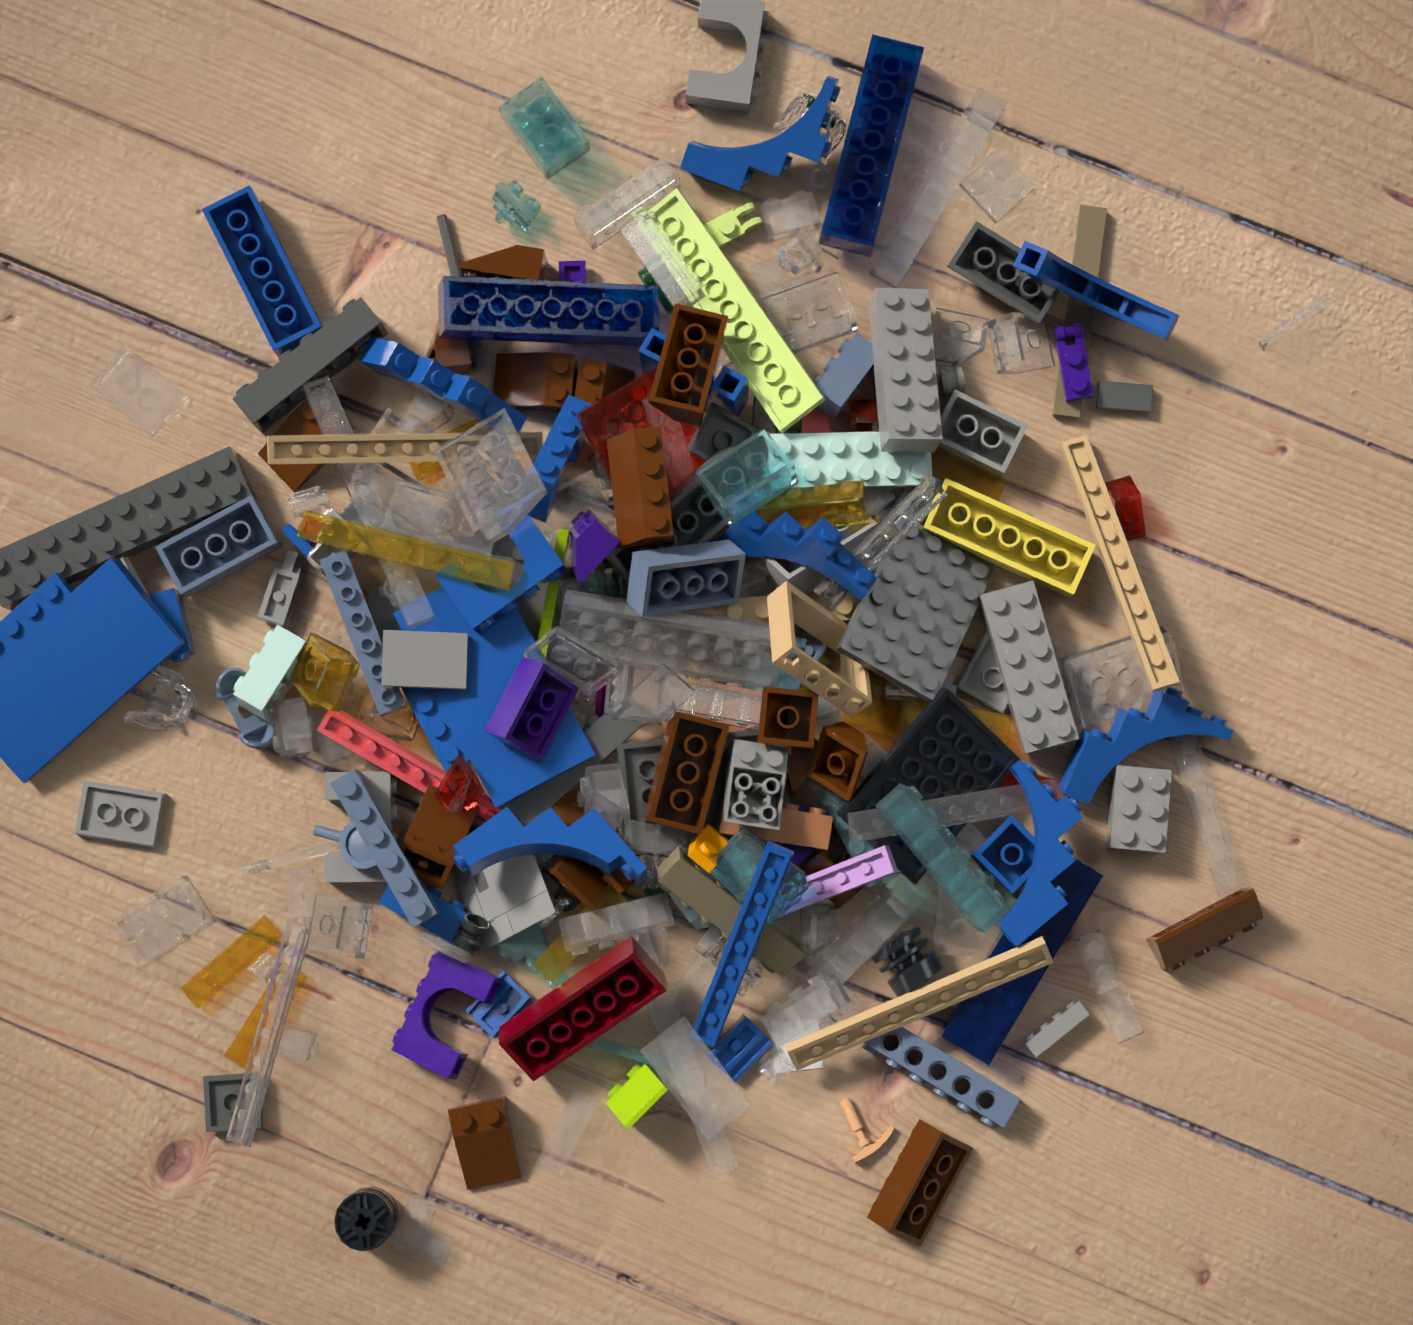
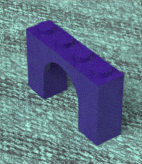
M439 949L440 951L434 953L428 963L430 969L426 977L421 979L417 986L416 992L418 994L414 1003H411L406 1009L404 1015L406 1020L402 1028L396 1031L392 1041L394 1045L391 1050L447 1079L456 1080L468 1054L443 1042L436 1036L430 1020L432 1007L441 995L451 990H460L482 1002L492 1004L503 978L448 951ZM453 957H456V958H458V959H460V960H462V961H464V962H466V963H463V962H461V961H459V960H457V959H455V958H453Z

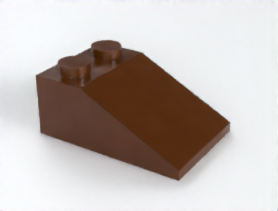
M554 352L497 353L493 395L515 409L560 413L568 395L574 397L577 368L576 355Z
M313 394L300 404L274 433V435L350 434ZM266 443L258 455L268 464ZM327 463L268 465L295 493Z
M505 1096L448 1109L453 1139L467 1190L522 1178Z

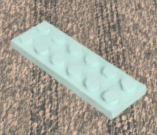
M879 432L785 433L767 435L769 490L931 486L933 484L931 452H881Z

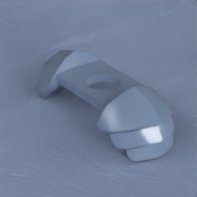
M240 668L226 669L219 676L216 683L217 697L219 701L224 700L241 732L238 735L240 741L254 749H266L276 736L275 723L273 720L267 722L255 714L247 719L241 718L238 715L237 708L240 705L233 695L235 692L233 688L239 677H245L247 673Z

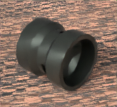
M466 913L462 920V929H459L454 937L455 943L465 950L478 951L482 944V936L487 934L490 923L480 915Z

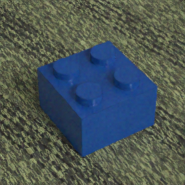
M1010 815L970 855L1009 894H1013L1028 879L1035 849L1034 836Z

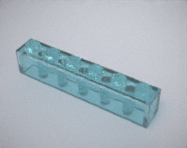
M899 783L875 805L876 808L971 926L985 933L1008 912L1002 903L1005 901L1003 896L996 889H991L986 883L988 881L987 876L979 868L975 869L970 863L972 858L963 848L959 849L954 843L956 838L952 832L946 827L942 828L937 822L939 820L937 813L929 806L926 808L921 802L923 798L921 793L914 786L908 787Z

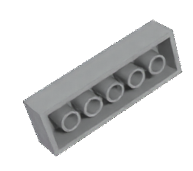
M875 288L868 304L881 452H935L942 441L929 289Z
M1034 580L980 595V607L989 633L1022 754L1026 755L1078 740V733Z

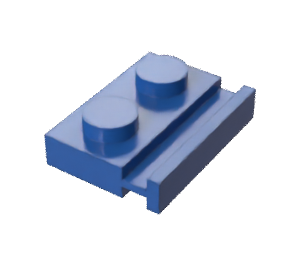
M504 970L498 975L503 978V981L493 1003H485L476 999L465 1010L494 1039L499 1036V1027L519 1014L533 999Z
M743 1014L718 1040L716 1047H711L705 1054L726 1075L736 1082L773 1042Z

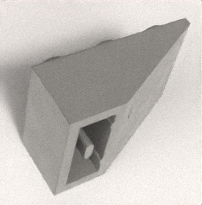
M737 739L728 744L724 772L725 823L779 831L789 748Z

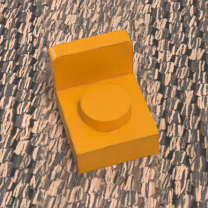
M707 824L703 828L702 834H697L690 842L688 856L710 873L717 866L718 854L728 844V839L711 825Z

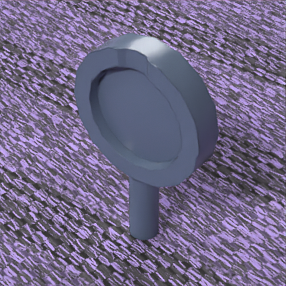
M352 821L344 827L343 831L319 825L314 827V836L339 842L341 856L349 865L359 870H371L378 867Z

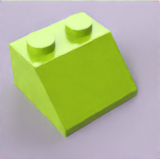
M647 1062L642 1066L637 1063L626 1074L630 1079L623 1086L617 1083L607 1093L610 1099L606 1104L628 1130L669 1088V1085Z

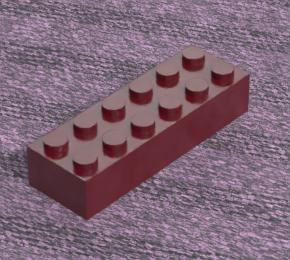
M631 936L499 1027V1045L534 1082L666 992L665 974Z

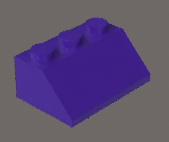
M590 509L586 513L583 511L579 512L571 521L573 526L570 528L571 568L580 583L619 543L613 531Z
M522 657L485 732L502 743L538 761H542L579 687L546 664Z

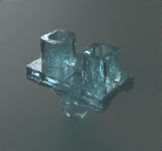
M516 180L507 184L501 181L496 185V192L492 196V200L495 202L493 208L498 212L495 220L499 224L506 220L511 225L517 223L526 232L531 228L541 205L534 198H530L523 203L519 199L523 189Z

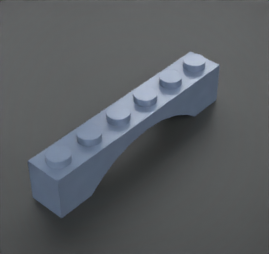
M353 769L330 783L412 927H418L439 915L441 912L399 846L359 770Z

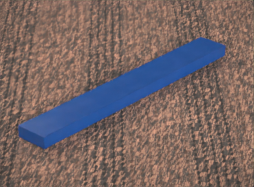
M767 842L690 1038L713 1048L716 1047L794 851L773 842Z

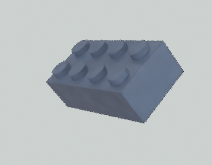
M250 495L155 548L180 595L189 598L283 546L258 500Z
M730 540L633 552L626 602L642 617L738 603L746 554Z

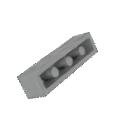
M1070 1001L1065 1006L1066 1009L1063 1012L1058 1011L1052 1016L1053 1020L1049 1023L1044 1022L1038 1027L1040 1029L1035 1034L1032 1032L1025 1038L1024 1044L1034 1057L1037 1058L1090 1015L1080 1001Z

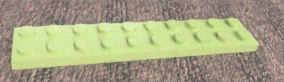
M676 188L635 221L694 308L728 316L727 330L722 348L738 372L748 378L749 388L780 432H785L826 400L679 189Z

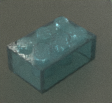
M540 77L498 107L503 121L547 180L591 150L588 138L543 77Z

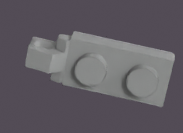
M288 550L284 563L278 561L277 566L273 568L258 619L283 627L286 626L301 579L302 569L297 567L301 554Z

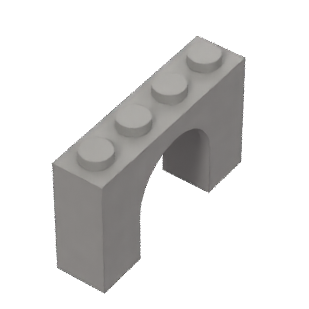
M700 0L698 27L723 30L735 34L743 42L746 55L736 69L727 73H712L690 69L686 104L749 112L750 104H756L758 88H753L754 78H760L762 63L757 62L758 52L763 53L765 37L761 36L762 27H767L769 11H765V1Z
M387 771L360 772L399 844L398 832H394V821H398L399 818L398 805H394V794H398L399 790L398 777H394L393 774ZM325 772L324 800L340 801L330 783L348 772ZM324 855V882H386L378 867L371 870H359L349 865L341 855Z

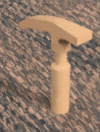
M850 1098L841 1101L840 1104L852 1130L856 1132L860 1140L858 1141L860 1147L863 1146L861 1152L851 1157L855 1163L874 1153L890 1137L894 1127L889 1126L887 1131L881 1135V1138L875 1140V1143L869 1144L870 1141L862 1131L863 1126Z

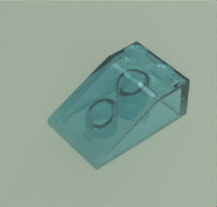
M743 827L733 835L728 844L718 854L717 866L710 872L742 904L766 847L763 841ZM792 862L788 866L766 921L771 927L808 889L805 872Z

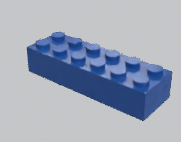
M249 185L203 208L202 211L272 350L278 358L288 350L293 351L301 345V339L307 334H315L320 330L322 323L251 186Z

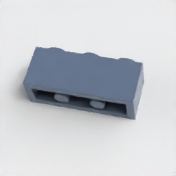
M858 333L854 335L851 341L847 338L844 340L837 351L840 353L838 358L832 357L823 369L826 372L822 378L817 376L813 381L826 399L817 408L833 419L837 417L874 368L872 343Z

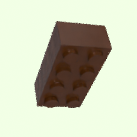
M671 710L643 819L702 834L730 725Z

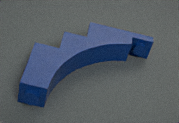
M506 807L453 846L455 854L453 860L462 872L466 870L472 877L482 870L510 858L534 854H552L585 861L608 874L620 867L624 876L628 880L633 879L638 886L647 880V867L595 808L567 827L552 808H549L529 824L523 826Z

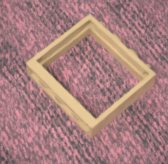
M787 581L768 595L767 604L772 663L851 718L872 703L868 669L836 651L848 624ZM794 623L840 655L842 678L796 647ZM794 652L796 656L792 657L789 654Z

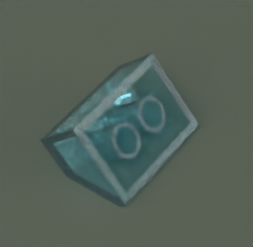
M765 428L695 471L713 506L729 527L798 483L795 465Z

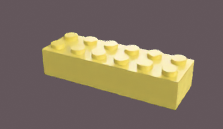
M945 478L923 527L924 530L980 559L1029 581L1034 580V583L1067 598H1071L1074 595L1096 546Z

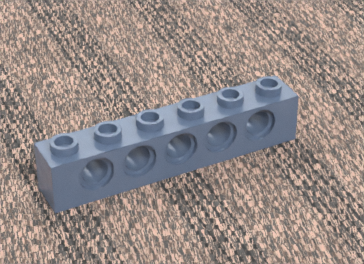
M346 550L320 559L379 715L383 717L407 708L399 687H381L383 644Z
M899 1027L866 1041L862 1046L863 1049L875 1056L878 1052L887 1056L886 1063L899 1071L902 1066L910 1070L911 1074L909 1077L924 1085L925 1081L935 1086L933 1091L943 1098L948 1099L951 1095L959 1100L957 1106L971 1114L975 1110L982 1114L981 1121L994 1129L997 1124L1003 1128L1005 1127L1021 1100L904 1027ZM887 1035H895L898 1039V1045L893 1050H887L883 1046V1040ZM912 1049H918L921 1052L922 1058L917 1064H910L907 1061V1054ZM935 1064H943L945 1067V1074L939 1079L931 1076V1068ZM960 1078H965L969 1082V1088L964 1093H957L955 1091V1082ZM990 1093L993 1098L992 1104L986 1108L980 1107L978 1102L980 1095Z

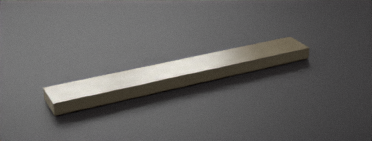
M1080 205L1072 264L1098 277L1107 208ZM1067 297L1064 328L1072 327L1073 323H1082L1088 360L1094 308ZM1073 337L1065 338L1066 346L1074 345ZM1058 366L1052 416L1079 419L1082 399L1065 401L1060 367Z

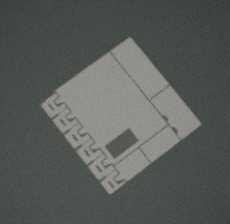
M524 855L498 862L473 877L466 870L462 872L454 863L452 871L468 913L480 915L490 923L487 934L482 936V951L555 913L534 855Z

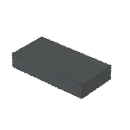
M1099 380L1096 409L1150 413L1153 385Z

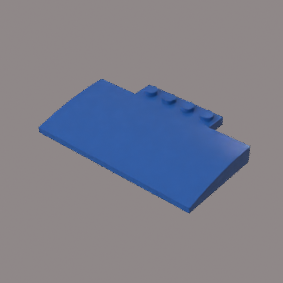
M108 559L74 591L60 573H53L0 621V758L23 783L30 781L185 643L120 559Z
M493 562L469 573L477 586L484 591L499 593L508 590ZM441 587L393 613L402 631L468 633L465 690L401 687L446 773L471 760L496 808L500 809L596 756L571 706H569L542 761H538L502 743L485 732L522 657L542 662L549 666L518 608L507 616L502 614L494 619L496 623L490 629L484 632L479 629L475 632L445 589Z

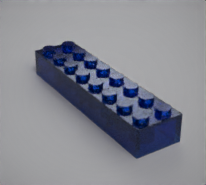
M872 34L822 226L819 245L871 257L924 47Z
M443 276L438 284L439 338L642 346L652 328L659 331L658 285Z
M1074 858L1076 861L1051 881L1052 885L1057 883L1065 891L1067 896L1064 899L1068 904L1020 944L1023 945L1043 937L1052 960L1103 877L1102 874ZM1000 932L983 961L1016 947ZM1049 965L957 1003L939 1035L985 1064L990 1065Z

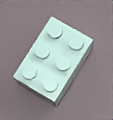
M279 625L276 626L274 631L270 630L263 640L264 647L259 654L255 653L248 664L250 669L245 677H239L233 688L235 691L233 695L239 705L267 722L273 716L312 654L305 640Z

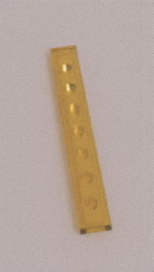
M304 510L297 537L300 539L509 592L517 568V564L514 562Z

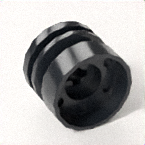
M919 926L895 935L881 945L877 953L871 957L875 964L885 958L888 962L879 968L881 973L891 969L895 971V974L887 983L897 997L919 986L945 966L935 950L922 954L920 951L928 943L926 937L916 943L913 941L914 938L922 933Z
M373 1186L359 1188L346 1197L337 1208L334 1219L336 1233L341 1242L350 1249L358 1251L374 1250L382 1245L396 1229L399 1219L398 1206L392 1195L384 1189ZM362 1214L364 1217H370L371 1219L367 1226L365 1223L360 1224L359 1222Z

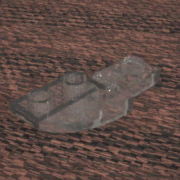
M1098 929L1074 939L1089 982L1118 1044L1143 1034L1144 1031L1125 984L1121 981L1102 931Z

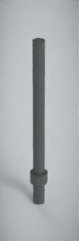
M446 214L438 215L436 218L452 284L458 285L459 293H463L465 308L462 309L463 319H467L469 324V335H466L468 345H471L473 348V370H480L484 368L479 349L481 348L479 335L475 333L463 279L458 268L459 263Z

